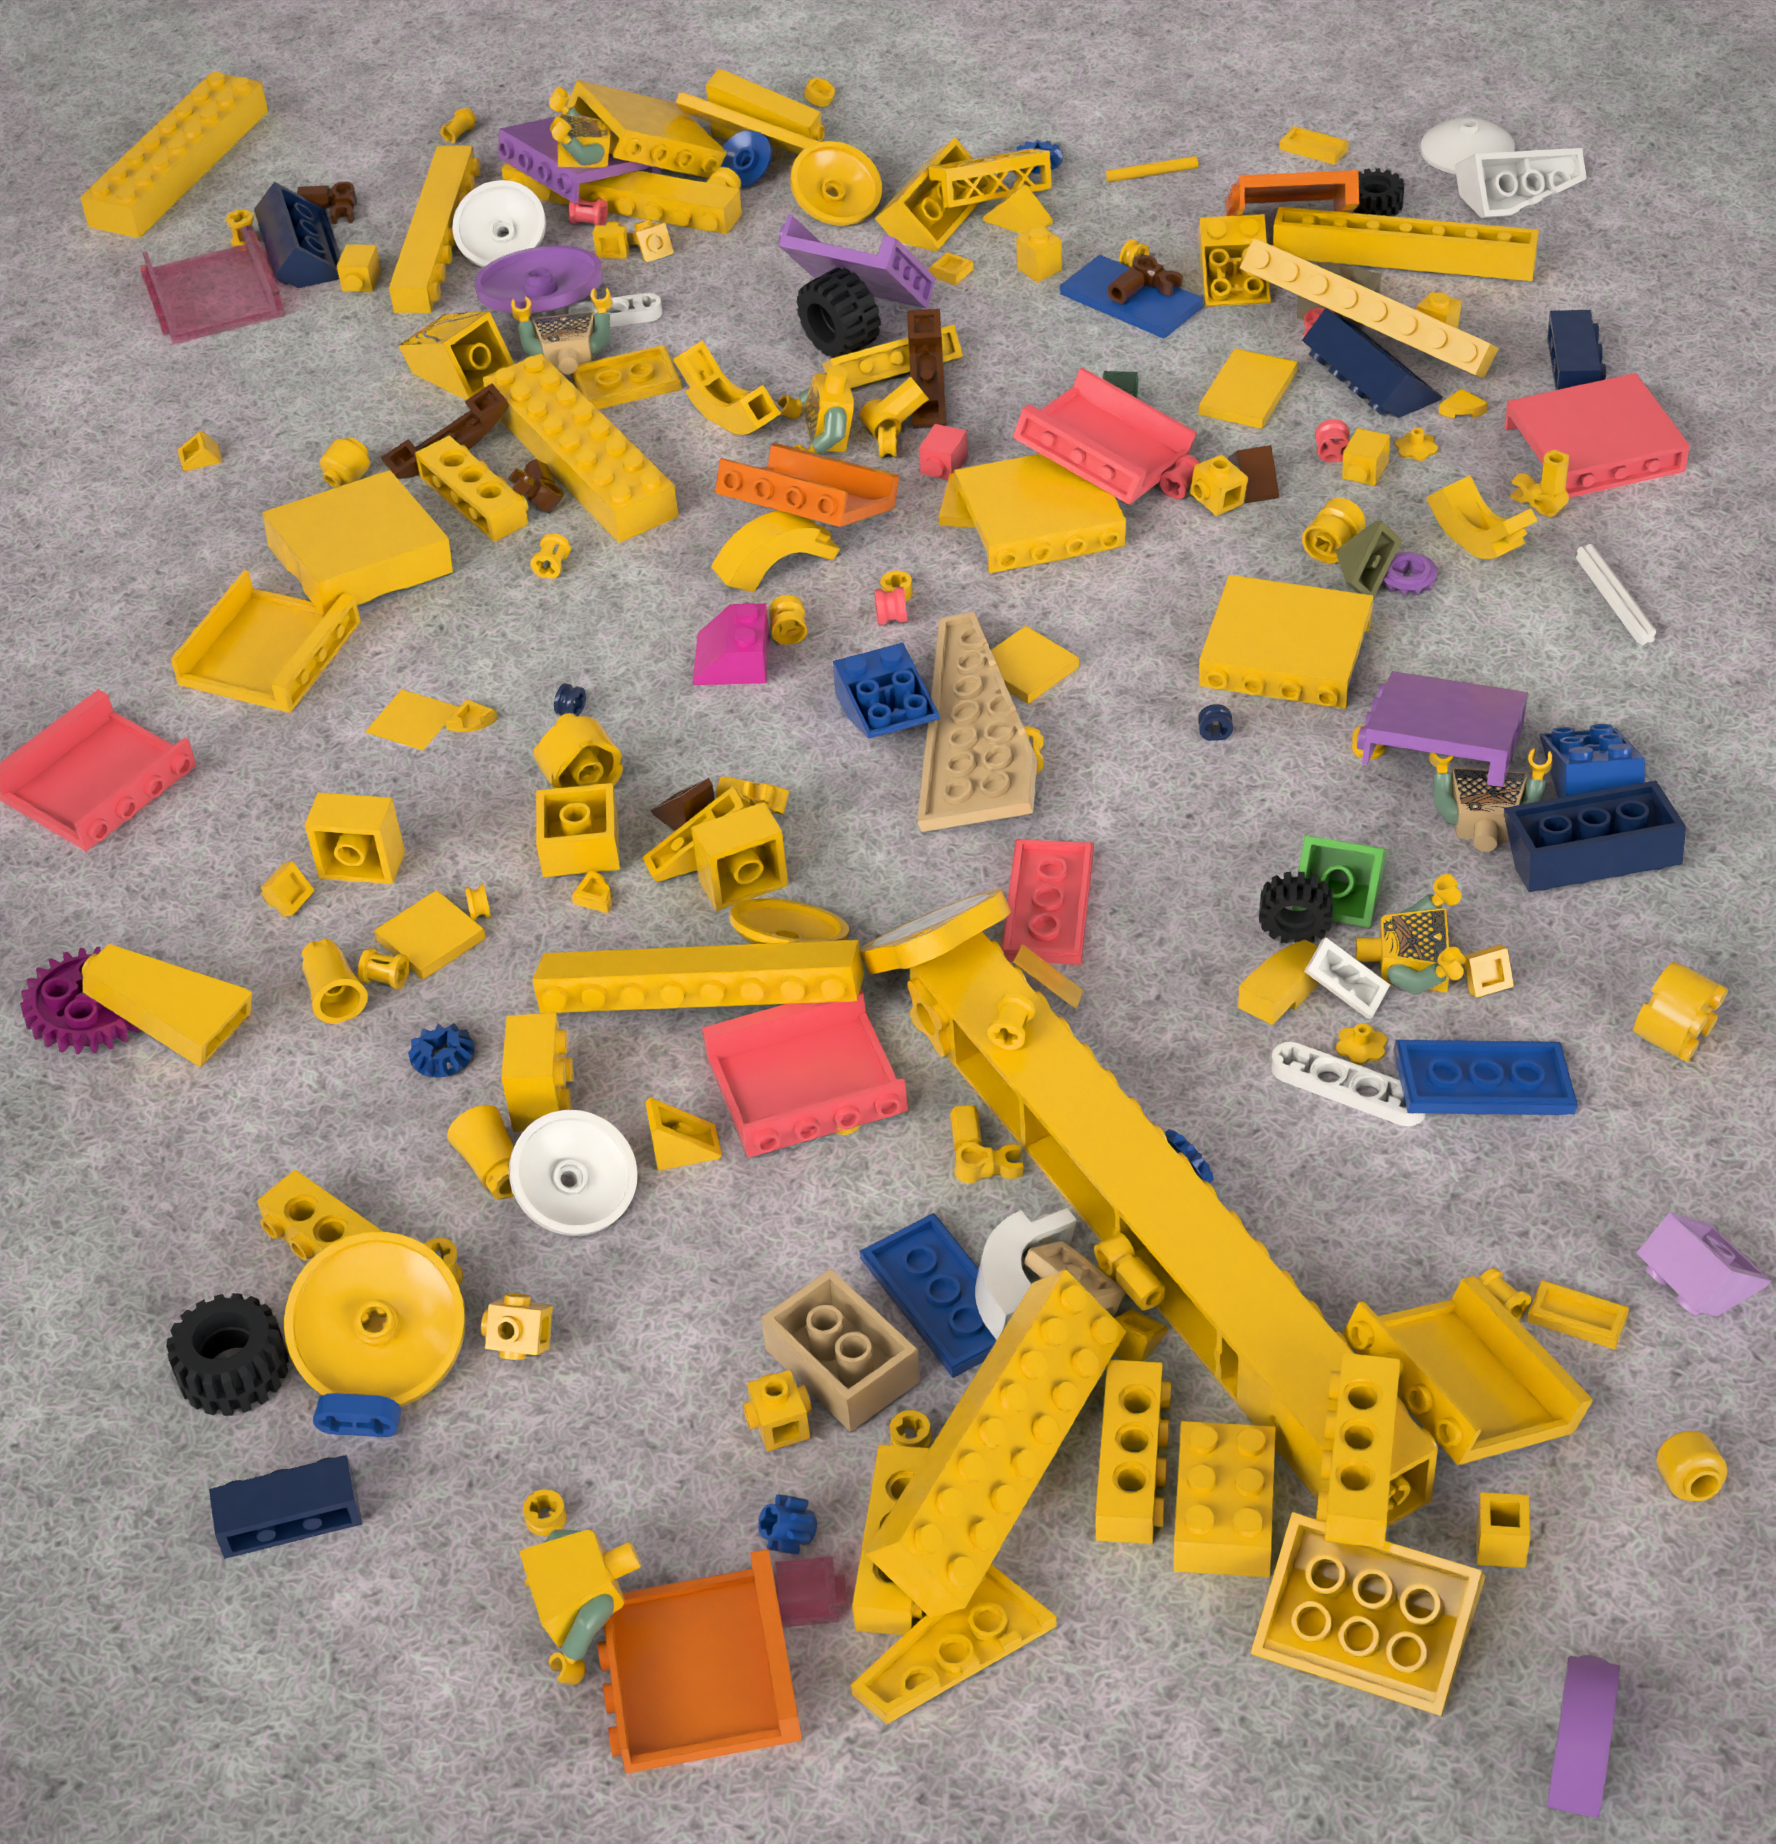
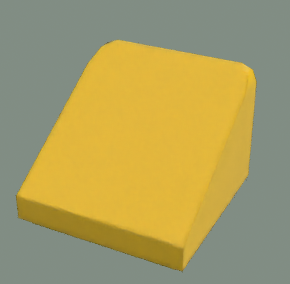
M202 430L177 449L184 472L223 462L218 443Z
M1130 1309L1114 1318L1127 1332L1113 1355L1126 1361L1145 1362L1166 1335L1168 1328Z

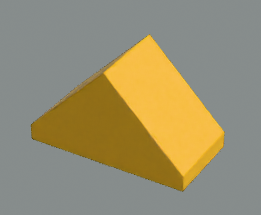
M1026 183L1000 201L983 216V221L1020 234H1024L1041 225L1047 229L1053 224L1052 217Z
M652 1097L645 1102L658 1171L717 1160L722 1157L716 1124Z

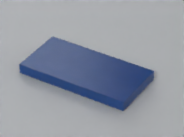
M1098 255L1060 285L1061 295L1163 339L1203 308V297L1173 286V294L1171 296L1162 294L1157 287L1143 286L1122 305L1111 300L1108 295V286L1130 267L1102 255Z
M1395 1041L1393 1052L1407 1113L1575 1114L1578 1107L1560 1042Z
M935 1213L860 1250L862 1262L952 1378L984 1362L997 1340L983 1322L976 1304L975 1285L979 1268Z

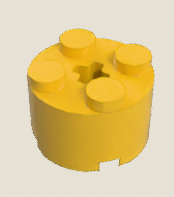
M572 713L560 716L556 721V725L543 736L539 744L533 749V756L537 765L553 789L613 783V786H615L622 775L623 766L621 765L622 754L603 726L591 717H576Z
M1673 961L1665 968L1651 989L1654 994L1648 1005L1643 1004L1635 1021L1633 1032L1675 1057L1689 1062L1699 1045V1040L1695 1038L1699 1034L1707 1037L1717 1022L1719 1015L1713 1012V1009L1717 1010L1728 993V988L1683 964Z

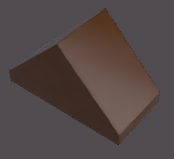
M1271 445L1237 450L1228 457L1232 464L1248 476L1244 498L1245 503L1279 498Z
M707 778L677 792L650 811L656 818L676 831L715 800L713 784Z

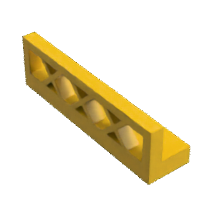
M1031 148L929 167V179L942 181L943 207L946 208L1004 198L1020 188L1023 183H1026L1032 192L1052 189L1050 151ZM1040 165L1041 183L1034 184L1028 176L1034 166ZM1012 171L1018 178L1013 186L1008 189L1002 181L1007 173ZM984 175L992 181L986 193H982L976 187ZM960 180L966 188L959 198L953 199L952 181Z
M955 325L941 328L943 363L963 357ZM908 337L832 358L822 364L824 372L827 373L828 368L832 365L844 367L848 371L847 377L851 389L909 373Z

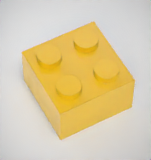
M613 783L536 790V845L543 877L588 873L589 870L596 872L620 870L619 815Z
M318 792L305 822V829L319 879L393 884L405 854L393 798Z
M765 802L691 827L699 882L716 911L789 886L782 830Z
M557 1013L506 1016L501 1080L513 1132H524L530 1124L549 1113L572 1110L570 1088H566V1082H573L574 1079L572 1057H565V1054H568V1035L566 1029L560 1030Z

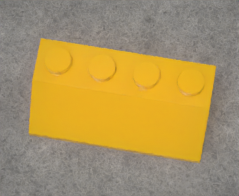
M954 137L931 155L875 217V220L889 236L897 238L901 243L932 251L939 250L980 202L951 208L943 207L942 181L929 179V167L974 158ZM984 175L976 187L982 193H986L992 181ZM960 180L952 181L953 199L959 198L966 188Z

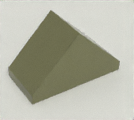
M1382 521L1373 522L1335 550L1346 584L1357 593L1373 595V600L1402 542V539Z

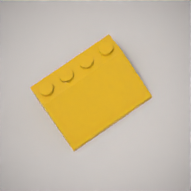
M1292 1512L1250 1654L1442 1716L1485 1580L1482 1570L1385 1541L1384 1548L1325 1541L1326 1522Z

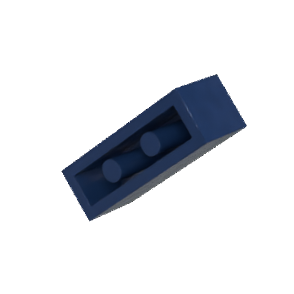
M1550 310L1547 340L1555 390L1606 380V365L1602 363V343H1598L1599 325L1598 323H1593L1591 310Z
M347 1455L323 1458L315 1463L291 1469H278L270 1474L246 1480H234L225 1485L209 1489L214 1532L224 1559L362 1525L355 1478Z

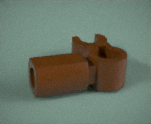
M342 181L336 183L332 188H329L328 185L298 187V195L325 209L333 205L330 209L333 224H337V220L341 217H348L349 223L354 222L353 210L357 204V198L352 183Z
M1141 255L1134 259L1133 268L1130 267L1108 286V295L1111 300L1121 305L1143 286L1157 287L1162 294L1171 296L1173 294V286L1177 288L1182 287L1183 275L1177 271L1164 270L1163 265L1158 264L1157 260L1152 256Z
M537 459L530 461L525 466L524 471L515 468L508 478L510 482L514 483L512 489L516 493L527 496L530 502L547 513H551L564 497L562 490L555 485L548 465Z

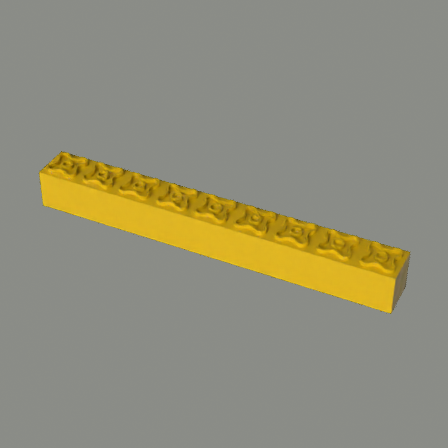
M980 932L952 950L927 962L910 967V981H908L907 986L913 1008L910 1009V1017L915 1027L928 1036L938 1055L948 1057L1101 1242L1119 1232L1128 1238L1135 1251V1255L1145 1262L1165 1286V1298L1156 1308L1254 1425L1276 1426L1275 1450L1313 1496L1318 1500L1319 1491L1329 1492L1330 1480L1321 1479L1323 1450L1333 1451L1334 1440L1325 1439L1327 1410L1337 1411L1338 1400L1329 1399L1331 1371L1341 1372L1342 1353L1355 1354L1346 1337L1339 1331L1335 1332L1328 1325L1317 1304L1302 1295L1292 1276L1286 1270H1280L1270 1259L1264 1244L1260 1240L1254 1239L1246 1231L1239 1216L1233 1210L1228 1211L1218 1200L1212 1185L1199 1178L1183 1153H1177L1172 1148L1163 1130L1157 1124H1153L1147 1119L1135 1098H1128L1119 1087L1113 1073L1110 1070L1104 1069L1098 1063L1092 1050L1086 1043L1081 1044L1076 1039L1067 1021L1052 1011L1046 998L1040 991L1035 992L1027 983L1022 970L1007 960L996 941H990L983 932ZM1006 993L1024 995L1034 1003L1036 1009L1034 1017L1027 1022L1024 1029L1026 1033L1024 1044L1022 1047L1014 1050L996 1046L989 1039L987 1033L989 1025L997 1019L999 1014L997 1005L999 999ZM1398 1397L1386 1527L1432 1501L1438 1453L1436 1441L1431 1433L1414 1422L1404 1403ZM1354 1487L1348 1488L1351 1490H1361L1359 1488Z

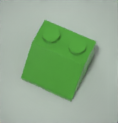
M1304 835L1298 871L1305 872V878L1307 879L1312 874L1318 876V883L1324 880L1328 884V889H1332L1333 922L1371 928L1383 885L1389 849ZM1292 906L1293 911L1307 909L1301 906Z

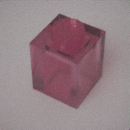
M833 1556L776 1562L778 1603L782 1628L839 1622L838 1604H846L847 1595L845 1575H835Z

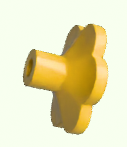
M1413 428L1411 432L1395 441V447L1399 449L1398 454L1402 458H1413L1417 461H1423L1429 455L1438 452V446L1434 443V437L1424 434L1422 428Z
M1360 1023L1354 1028H1343L1338 1033L1339 1042L1336 1044V1052L1340 1056L1349 1057V1060L1354 1064L1363 1065L1369 1060L1378 1061L1385 1055L1384 1046L1387 1044V1037L1382 1032L1374 1031L1372 1026Z

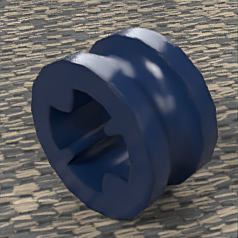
M563 683L555 695V713L560 716L566 713H572L576 717L579 716L586 702L585 689L579 686L573 688L571 684Z
M1212 704L1200 711L1198 715L1199 733L1205 740H1226L1231 736L1233 723L1230 709L1220 704ZM1218 721V725H1213V722Z

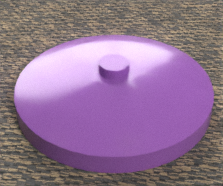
M542 246L513 252L490 262L476 275L475 288L478 300L490 309L512 313V299H514L515 306L518 309H524L526 307V296L531 301V313L543 312L571 305L589 296L593 288L597 290L602 284L603 270L599 257L588 250L572 246Z

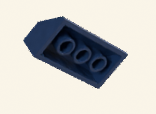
M274 181L254 208L273 276L284 285L291 284L297 288L339 280L337 264L341 255L326 210Z
M1328 308L1324 309L1302 339L1312 349L1309 355L1324 366L1328 362L1331 365L1328 371L1342 382L1348 379L1351 382L1348 388L1362 399L1368 396L1371 399L1368 405L1382 416L1389 412L1400 418L1438 402L1443 397L1363 330Z
M1657 781L1504 808V818L1515 869L1528 892L1545 891L1556 887L1583 884L1589 881L1621 877L1649 870H1660L1665 867L1683 864L1686 825Z

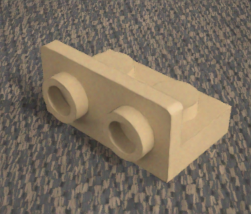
M1064 1241L1030 1248L1023 1263L1037 1274L1039 1280L1066 1269L1113 1318L1125 1294V1290Z

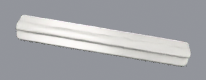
M1591 544L1585 547L1580 546L1577 549V561L1633 638L1640 645H1644L1647 642L1652 643L1655 640L1656 629L1597 549Z

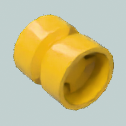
M1345 498L1329 500L1302 534V543L1306 552L1312 558L1328 564L1338 562L1335 550L1366 527L1363 511L1358 505Z

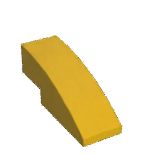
M1303 940L1293 943L1269 957L1239 985L1238 1008L1271 1025H1274L1289 1007L1296 1010L1319 984V982L1304 972L1318 946Z

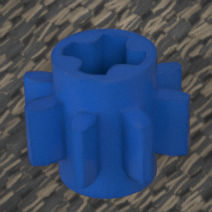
M777 1494L775 1504H767L762 1509L758 1520V1529L762 1538L769 1540L767 1549L798 1555L800 1553V1545L811 1543L817 1531V1518L813 1511L807 1509L809 1503L807 1499Z

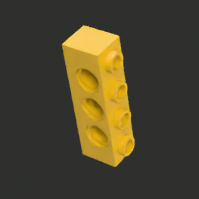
M447 436L415 452L420 478L493 542L529 525L526 513L528 503L525 497L516 493L502 476L494 474L484 461H479L465 445H460L451 436Z
M296 1169L257 1200L262 1215L260 1224L264 1231L274 1240L282 1238L289 1243L292 1251L303 1261L312 1259L324 1248L345 1237L365 1232H383Z
M1342 1353L1341 1372L1331 1371L1329 1399L1338 1400L1337 1411L1327 1410L1325 1439L1334 1440L1333 1451L1323 1450L1321 1479L1330 1480L1329 1492L1319 1491L1316 1517L1318 1521H1326L1325 1541L1384 1548L1400 1359ZM1354 1487L1359 1488L1361 1490H1351L1348 1488Z
M1110 1360L1107 1364L1095 1514L1096 1541L1153 1544L1154 1526L1163 1527L1164 1498H1156V1486L1166 1487L1167 1458H1158L1159 1447L1168 1448L1169 1420L1161 1419V1409H1170L1171 1381H1163L1162 1362ZM1135 1489V1490H1138V1491L1128 1492V1491H1125V1490Z
M878 1445L852 1605L855 1631L905 1635L914 1626L915 1618L922 1619L925 1612L894 1582H887L890 1578L865 1552L930 1448Z

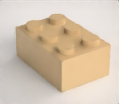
M832 1269L823 1273L761 1317L765 1349L786 1370H791L792 1376L801 1385H805L806 1389L850 1432L921 1382L918 1349Z

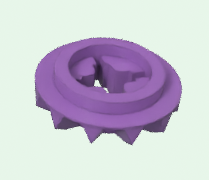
M1413 552L1396 553L1381 584L1387 585L1389 592L1399 590L1403 596L1407 592L1419 595L1421 590H1431L1433 582L1437 581V567L1431 559L1424 555ZM1411 570V577H1404L1405 573Z

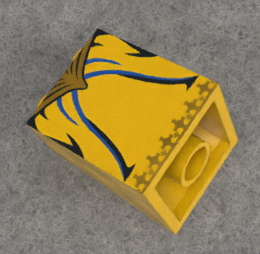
M490 311L444 314L398 345L413 374L464 400L469 399L485 388L483 377L515 364Z

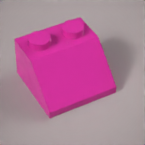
M766 603L730 604L698 632L693 685L766 683L770 641Z

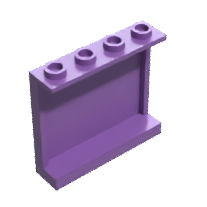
M556 117L500 128L498 158L573 203H578L579 184L633 171H644L660 175L662 173V168L614 158L613 154H609L608 166L605 168L558 167L557 140L553 138L552 132L549 129ZM610 131V135H616L614 132Z
M793 215L787 216L786 223L782 225L779 231V247L814 279L834 268H846L851 273L854 272L858 275L861 281H864L874 297L922 308L928 307L936 278L897 238L884 235L879 253L875 255L821 243Z
M1392 671L1387 683L1380 684L1378 696L1373 699L1371 712H1367L1365 725L1361 726L1359 731L1357 749L1363 750L1362 764L1368 765L1377 744L1490 762L1487 785L1503 787L1523 729L1528 692Z

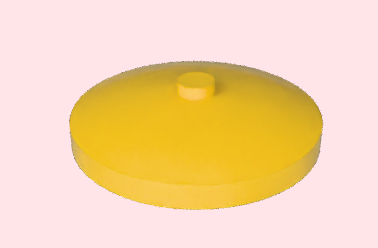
M380 1231L359 1233L345 1237L332 1243L315 1255L306 1264L294 1282L288 1296L284 1316L285 1340L290 1357L300 1375L321 1396L330 1393L383 1396L394 1400L400 1407L422 1398L445 1378L459 1355L466 1326L463 1296L454 1275L446 1263L433 1250L413 1238Z

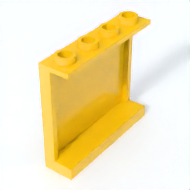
M577 80L567 105L569 108L574 107L582 116L603 120L619 137L612 155L614 158L710 179L711 175L718 168H721L727 153L689 114L683 113L675 102Z
M1042 454L954 470L955 492L958 499L963 498L987 551L989 574L1125 546L1126 519L1114 495Z
M244 570L235 582L229 586L216 605L211 608L202 622L194 628L192 634L173 654L171 663L177 683L180 686L291 713L361 623L356 598L353 595L342 593L323 617L310 601L253 588L249 571Z
M1229 575L1199 659V686L1346 709L1348 687L1365 631L1369 632L1372 623L1373 595Z
M1476 1276L1462 1278L1451 1300L1377 1316L1364 1301H1360L1343 1332V1335L1357 1354L1400 1359L1397 1397L1401 1399L1409 1412L1431 1433L1437 1443L1457 1465L1570 1435L1576 1431L1593 1401L1585 1390Z

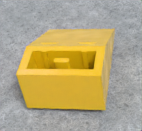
M1265 214L1200 218L1198 243L1205 307L1271 304L1269 282L1240 269L1253 238L1266 242Z

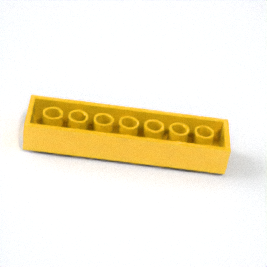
M211 72L200 84L191 90L181 102L80 196L88 227L140 238L268 113L262 82L246 77L226 75L222 72Z
M543 354L530 356L524 361L499 369L495 373L483 377L484 386L487 387L492 383L509 403L499 420L539 461L548 465L551 474L618 543L679 517L675 485Z
M1066 1269L1031 1284L865 1552L930 1618L960 1610L967 1606L1127 1332Z

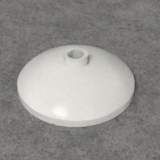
M1461 117L1441 122L1431 128L1421 140V154L1423 158L1433 167L1452 174H1456V163L1473 154L1515 151L1514 140L1504 128L1491 121L1475 117Z
M506 180L488 182L472 190L459 204L453 219V236L459 250L469 261L480 267H485L490 262L507 254L538 247L546 229V216L538 197L526 186ZM503 232H509L507 236L500 237Z
M562 1110L540 1117L524 1130L517 1140L510 1157L509 1180L512 1192L519 1206L535 1223L557 1234L584 1236L609 1227L626 1211L636 1190L637 1165L628 1141L610 1122L589 1112ZM561 1176L571 1177L574 1181V1186L567 1187L563 1185Z

